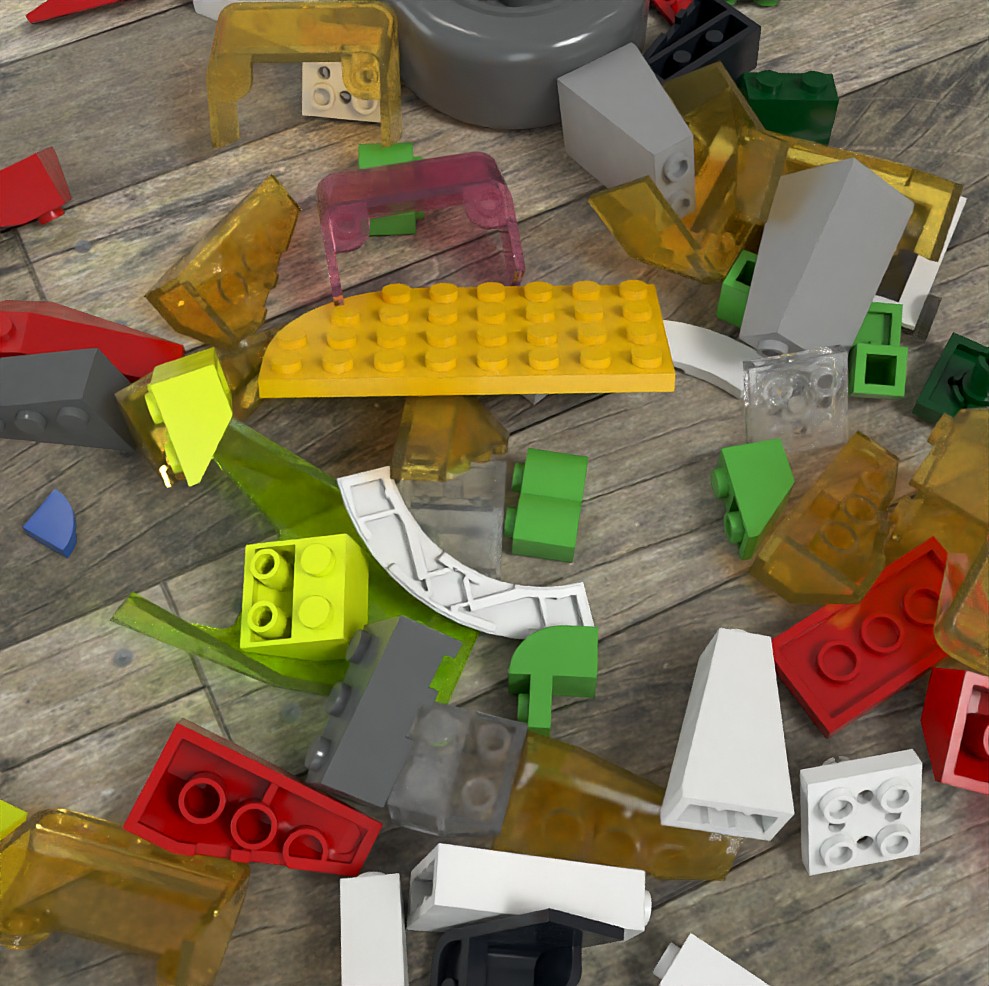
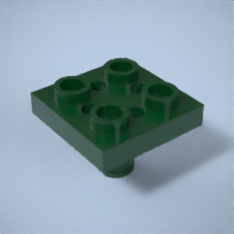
M953 332L911 413L989 448V347ZM962 410H965V412L968 413V414H972V413H973V416H972V417L965 416V415L962 413Z

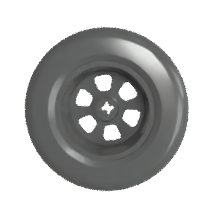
M380 0L383 30L393 32L392 66L403 83L418 98L449 117L476 126L504 130H528L561 124L557 78L630 42L635 44L642 54L646 39L650 0H486L485 3L478 0Z

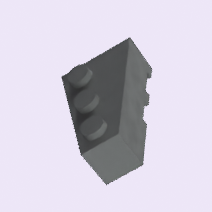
M98 348L0 358V438L136 452L148 408L146 399Z
M403 615L364 625L363 630L358 629L351 638L346 651V660L350 661L345 678L343 682L339 681L335 684L326 703L325 712L330 717L322 736L317 735L308 749L305 758V768H308L309 772L304 783L364 807L384 808L415 743L408 736L420 705L431 708L439 693L438 690L429 687L444 655L455 659L463 642Z

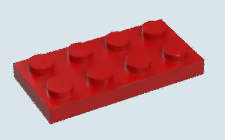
M932 536L773 638L771 642L775 672L820 732L828 739L931 671L932 667L939 666L989 632V601L938 540Z

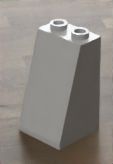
M630 42L557 78L565 153L658 231L696 211L693 134L635 44Z
M854 157L776 177L739 339L756 348L759 356L775 360L789 368V373L797 378L812 380L818 378L819 374L840 372L912 215L914 203Z

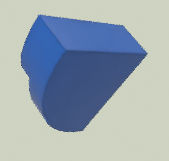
M54 489L26 522L23 529L27 536L66 558L70 556L77 542V524L74 511L65 496Z

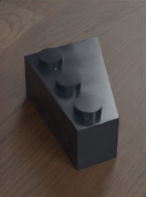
M693 0L686 10L683 8L679 10L675 15V22L666 34L661 32L643 54V57L680 115L683 116L732 84L743 72H750L757 67L761 26L724 0Z

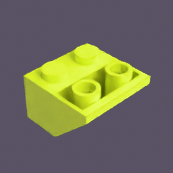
M214 347L155 366L151 383L147 384L149 393L145 394L146 403L154 423L164 422L166 425L168 443H165L164 447L174 474L184 472L189 486L200 483L233 415L232 394Z
M346 533L246 545L240 649L245 652L312 661L345 659L348 645L354 633L358 629L363 630L364 625L368 624L369 554Z

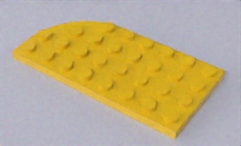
M585 280L575 282L573 285L556 286L543 281H534L525 286H504L498 282H486L478 285V287H457L452 283H437L431 287L410 288L405 284L394 283L384 286L382 291L347 297L315 308L296 318L278 331L264 354L258 377L260 398L674 392L675 369L655 284H646L640 280H626L621 282L620 285H599L594 281Z

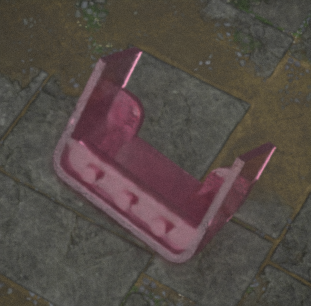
M475 151L332 173L324 177L317 186L316 203L335 307L344 305L336 254L355 251L365 244L370 234L369 219L463 204L468 219L475 226L486 230L499 228L509 286H520L526 268L513 198L497 162L493 157L484 152Z

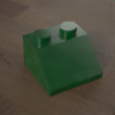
M764 70L761 72H743L732 83L731 93L740 144L829 145L839 103L833 74H824L818 71L778 73L772 70Z

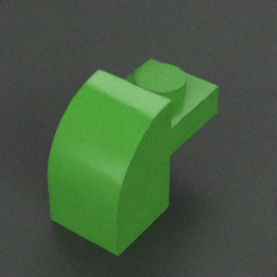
M871 303L842 367V384L845 396L899 400L904 397L908 347L900 346L903 304Z
M557 625L543 628L527 637L513 654L508 673V693L519 694L517 726L528 727L527 746L549 747L552 696L594 698L597 682L598 627Z

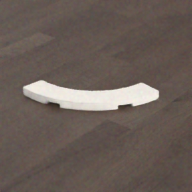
M663 320L674 367L684 370V374L705 380L725 390L739 400L770 370L771 360L759 356L757 351L728 336L682 322ZM548 394L521 395L535 405Z
M390 466L336 479L344 506L351 521L372 556L392 579L411 596L433 611L464 626L484 633L513 639H526L536 631L550 626L594 627L583 582L550 587L522 586L501 582L461 564L446 552H443L421 530V527L407 509L396 487Z

